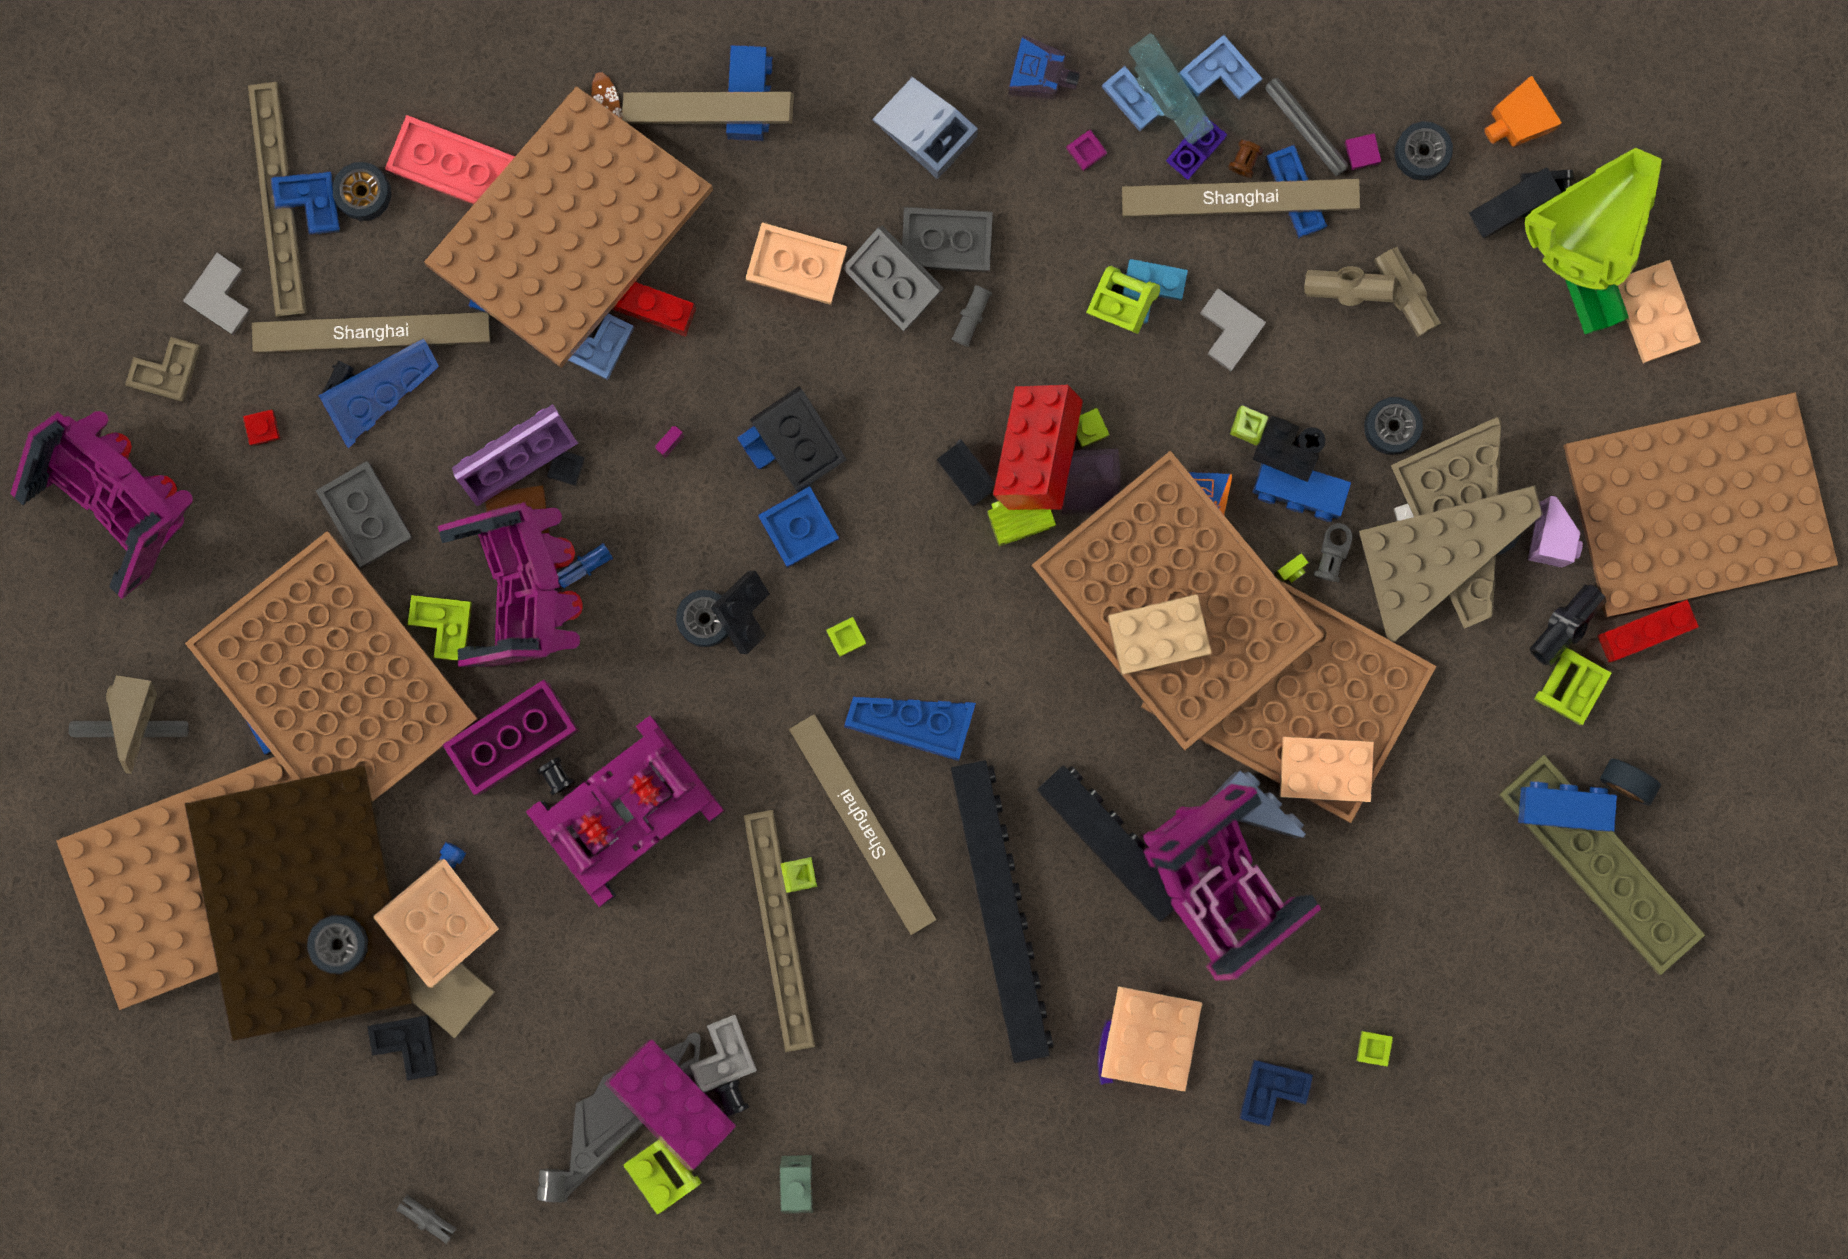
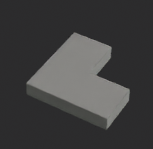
M216 253L183 301L232 335L236 333L250 313V310L227 295L243 270Z
M1217 289L1200 313L1223 330V333L1207 355L1232 371L1266 322L1220 289Z
M736 1015L707 1025L717 1054L689 1065L697 1086L703 1092L757 1071Z

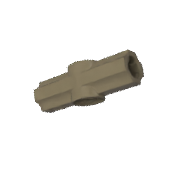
M1398 247L1390 249L1377 257L1374 262L1381 275H1395L1398 278L1397 297L1393 303L1398 310L1403 311L1416 336L1419 337L1439 326L1441 323L1426 298L1427 292L1422 281L1415 273L1412 274Z
M1354 266L1344 267L1338 272L1308 270L1304 289L1308 297L1337 298L1341 304L1347 306L1358 305L1364 300L1395 302L1398 278L1395 275L1365 274L1361 268Z

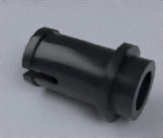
M338 360L336 365H332L334 370L322 392L324 393L348 380L350 376L353 377L354 374L352 372L354 368Z

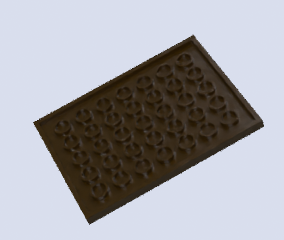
M365 766L184 803L232 1041L413 1003L404 956L373 917L392 901ZM334 915L348 916L357 920L365 929L368 937V951L363 961L354 969L341 974L328 973L319 969L311 960L307 950L308 937L312 928L321 920ZM338 938L334 939L333 949L341 950L343 941Z

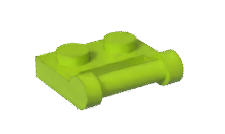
M1108 266L1102 275L1086 313L1139 334L1152 302L1159 296L1160 286L1151 281L1147 283L1121 273L1116 267ZM1113 285H1121L1141 293L1138 301L1111 291Z
M1566 648L1560 655L1561 658L1542 692L1538 691L1534 700L1575 723L1583 725L1612 673ZM1573 663L1578 666V669L1561 700L1558 701L1552 696L1570 664Z
M659 1140L623 1165L657 1215L702 1184L699 1177H694L691 1171ZM659 1150L663 1152L684 1182V1185L680 1188L676 1187L654 1154Z

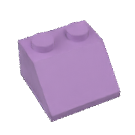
M1550 496L1540 502L1543 515L1535 521L1528 560L1563 568L1573 563L1575 558L1579 559L1583 542L1579 541L1580 532L1558 498Z

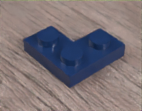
M1253 1060L1239 1119L1270 1127L1276 1098L1306 1104L1313 1075Z

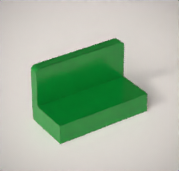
M1565 279L1585 335L1605 330L1629 318L1620 290L1615 284L1609 285L1606 289H1591L1579 286Z

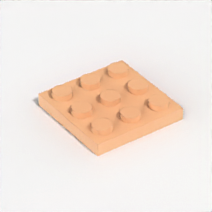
M445 859L439 860L373 916L428 987H433L499 930Z
M1118 986L1101 1076L1185 1092L1202 1002Z

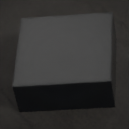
M566 451L552 460L547 477L577 486L585 457Z

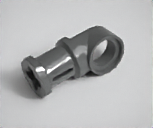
M1337 523L1326 530L1321 548L1323 555L1319 569L1314 571L1313 576L1335 583L1340 582L1338 577L1343 559L1347 558L1352 542V533L1348 526ZM1342 529L1346 533L1347 538L1343 545L1339 546L1331 542L1330 533L1332 530ZM1332 559L1333 561L1330 567V571H1328Z

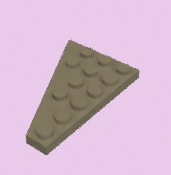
M1500 417L1489 420L1391 465L1414 517L1499 495L1502 425ZM1496 555L1449 595L1464 629L1493 616Z
M1536 486L1359 531L1388 640L1392 642L1397 641L1412 626L1418 623L1426 614L1543 515Z

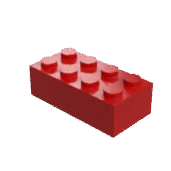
M1069 385L1018 386L1014 389L993 496L1008 510L1062 509L1083 400Z

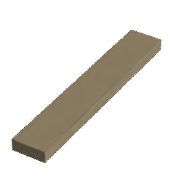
M792 92L623 93L622 120L627 124H792L794 94Z

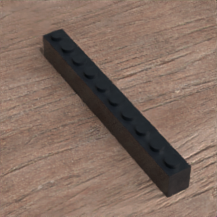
M986 760L951 767L1013 1062L1018 1063L1050 1056L1048 1049L1054 1048L1050 1030L1044 1031L1042 1019L1047 1018L1044 1000L1038 1001L1036 989H1041L1038 972L1031 971L1029 960L1035 959L1031 941L1025 942L1023 930H1028L1025 912L1019 913L1017 901L1022 900L1019 883H1012L1010 873L1011 871H1016L1012 853L1006 854L1004 842L1009 841L1006 824L1000 825L998 813L1003 812L999 794H993L991 785L992 783H997L993 765L987 766Z

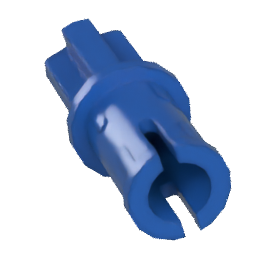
M602 543L582 557L578 555L576 561L557 572L559 584L565 588L587 574L591 576V571L612 560L613 557L605 544Z

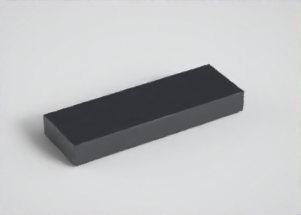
M1546 167L1472 210L1469 214L1482 238L1486 239L1531 213L1532 210L1562 192L1550 170Z

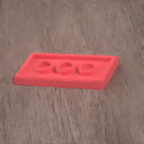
M406 115L385 170L460 200L475 204L515 156Z

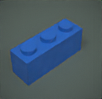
M731 45L728 92H771V86L766 85V74L772 75L773 57L767 56L766 47ZM727 124L726 128L727 138L736 140L763 141V132H769V124Z
M1261 463L1252 493L1259 495L1258 500L1275 504V501L1286 503V508L1291 511L1303 513L1305 509L1315 512L1314 517L1317 519L1332 522V518L1338 519L1341 517L1351 482L1316 471L1312 472L1309 481L1306 482Z
M1530 782V787H1521L1518 823L1611 832L1614 831L1617 795L1608 794V789L1590 787V793L1578 792V786L1560 784V790L1548 789V783Z

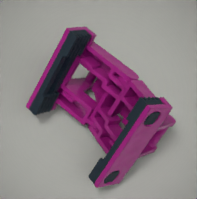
M525 503L438 526L442 543L478 535L493 580L496 579L498 583L495 646L459 648L458 667L500 666L547 657L549 653L564 649H575L579 646L580 637L576 632L554 628L562 626L565 621L578 618L583 609L582 600L576 592L564 591L557 593L555 591V588L560 587L555 569L572 563L575 556L574 546L566 538H556L550 536L549 533L541 534L542 530L561 522L562 514L559 509L555 507L532 509L527 507Z
M1236 784L1228 785L1201 806L1178 808L1175 811L1176 815L1154 832L1149 831L1144 835V841L1149 846L1144 851L1151 867L1156 866L1158 868L1168 896L1173 897L1171 899L1173 908L1211 959V962L1206 967L1216 981L1237 979L1321 910L1312 894L1290 897L1283 903L1259 867L1251 865L1252 858L1236 819H1243L1262 802L1255 788ZM1207 841L1212 850L1210 856L1203 847V844ZM1208 857L1211 866H1208V864L1204 860L1205 858ZM1234 892L1245 905V909L1237 911L1234 904ZM1237 911L1233 915V919L1226 924L1224 920ZM1240 928L1252 929L1239 941L1233 935Z

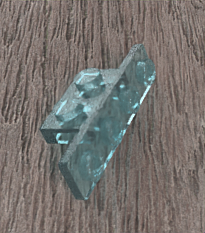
M1148 34L1129 49V53L1137 63L1134 69L1139 75L1136 79L1139 86L1145 93H1151L1154 98L1152 105L1161 117L1165 115L1174 120L1188 143L1193 144L1213 129V124L1153 34Z

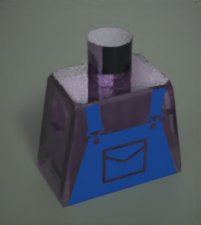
M1022 35L1008 95L1054 100L1056 99L1059 86L1076 90L1080 72L1063 68L1066 53Z

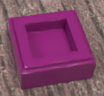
M1088 130L1066 146L1067 151L1083 172L1107 155V151L1091 130Z
M1374 133L1348 139L1344 142L1351 170L1377 165L1382 162Z
M672 426L655 446L657 452L666 458L684 438L683 432L676 426Z

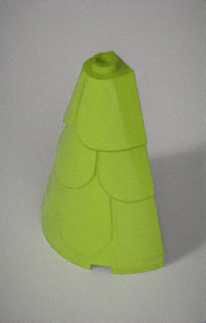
M1634 148L1596 169L1594 174L1570 186L1565 192L1532 210L1525 218V229L1531 246L1533 248L1538 247L1545 256L1542 261L1564 279L1586 288L1606 289L1609 285L1615 284L1618 286L1623 283L1637 264L1642 238L1647 228L1649 212L1655 202L1662 159Z

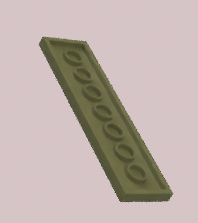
M1542 755L1498 795L1519 818L1521 787H1530V782L1548 783V789L1560 790V784H1571L1549 759ZM1524 824L1658 975H1662L1705 936L1613 831L1605 832Z

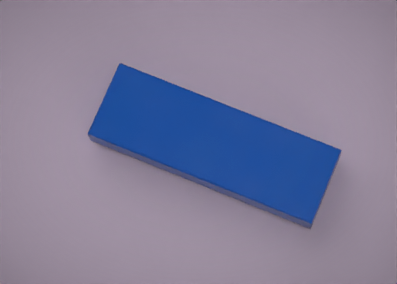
M1294 145L1266 156L1276 182L1308 181ZM1321 211L1288 212L1298 238L1327 227Z

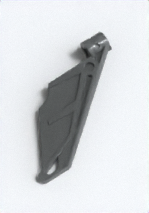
M696 1032L688 1034L685 1041L663 1050L678 1066L689 1043L691 1042L695 1045L694 1058L678 1066L690 1079L694 1076L689 1065L699 1061L701 1038ZM616 1071L603 1076L595 1094L576 1103L570 1170L539 1169L537 1200L567 1202L568 1196L644 1125L604 1084Z

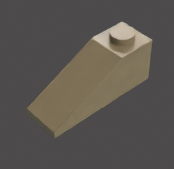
M116 675L114 684L110 685L107 690L106 701L109 707L119 761L125 773L132 774L157 692L151 681Z

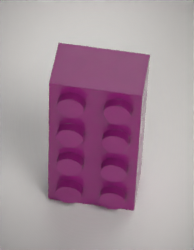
M542 680L445 742L442 746L475 796H480L580 731L549 682Z
M652 1039L647 1040L604 1083L688 1170H694L736 1127Z

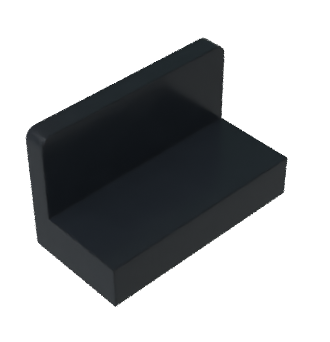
M961 439L955 443V446L936 460L972 507L994 491L995 482Z

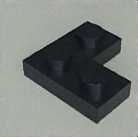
M1272 415L1252 460L1308 482L1319 455L1292 445L1300 426Z
M756 570L747 571L711 606V609L740 654H748L766 636L752 614V611L770 595Z
M428 1015L367 1026L372 1056L402 1051L407 1080L438 1075Z

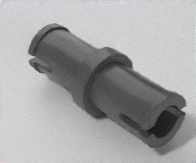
M974 286V291L966 309L961 310L960 315L962 318L954 336L951 338L952 341L969 347L978 323L981 324L983 321L981 316L992 292L980 286Z
M407 1194L402 1201L412 1207V1210L400 1203L396 1211L418 1224L417 1228L421 1231L425 1229L447 1244L451 1237L441 1231V1228L453 1234L457 1227L436 1215V1210L432 1207L427 1209Z

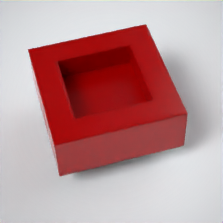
M272 409L243 416L250 446L280 440L275 413Z

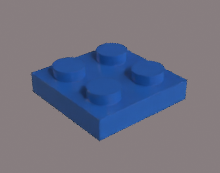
M811 487L802 490L758 515L787 568L839 540Z

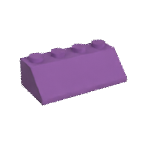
M552 404L546 409L538 411L535 416L524 423L514 426L500 438L487 443L484 448L473 455L463 458L460 463L452 467L456 480L475 505L479 506L578 444V442Z

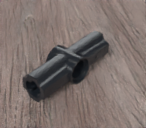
M1585 584L1566 607L1561 606L1554 611L1549 619L1548 628L1531 646V654L1543 665L1552 666L1571 643L1576 644L1584 637L1590 620L1607 602L1606 596L1595 586Z

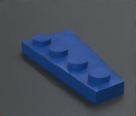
M421 339L318 396L345 445L349 448L356 442L355 439L365 430L368 431L373 427L378 418L387 410L390 411L398 404L397 401L408 391L411 392L439 365L426 341Z
M853 697L844 727L959 761L976 703L902 701L887 698Z

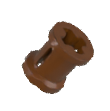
M1242 139L1238 144L1240 148L1234 162H1230L1228 168L1238 175L1252 178L1254 164L1258 156H1262L1264 150L1259 145Z

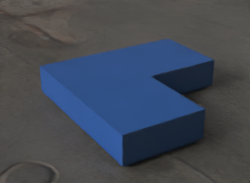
M331 172L271 178L275 209L305 206L309 235L339 232L340 228L336 202L333 197Z

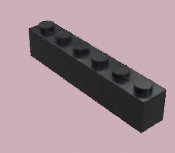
M1062 765L1036 790L1158 922H1161L1174 910L1171 903L1173 897L1168 896L1158 868L1150 866L1144 851L1141 849L1145 844L1134 832L1129 835L1121 827L1124 821L1113 810L1108 813L1100 805L1104 800L1093 788L1087 791L1080 783L1083 777L1073 766L1067 769Z

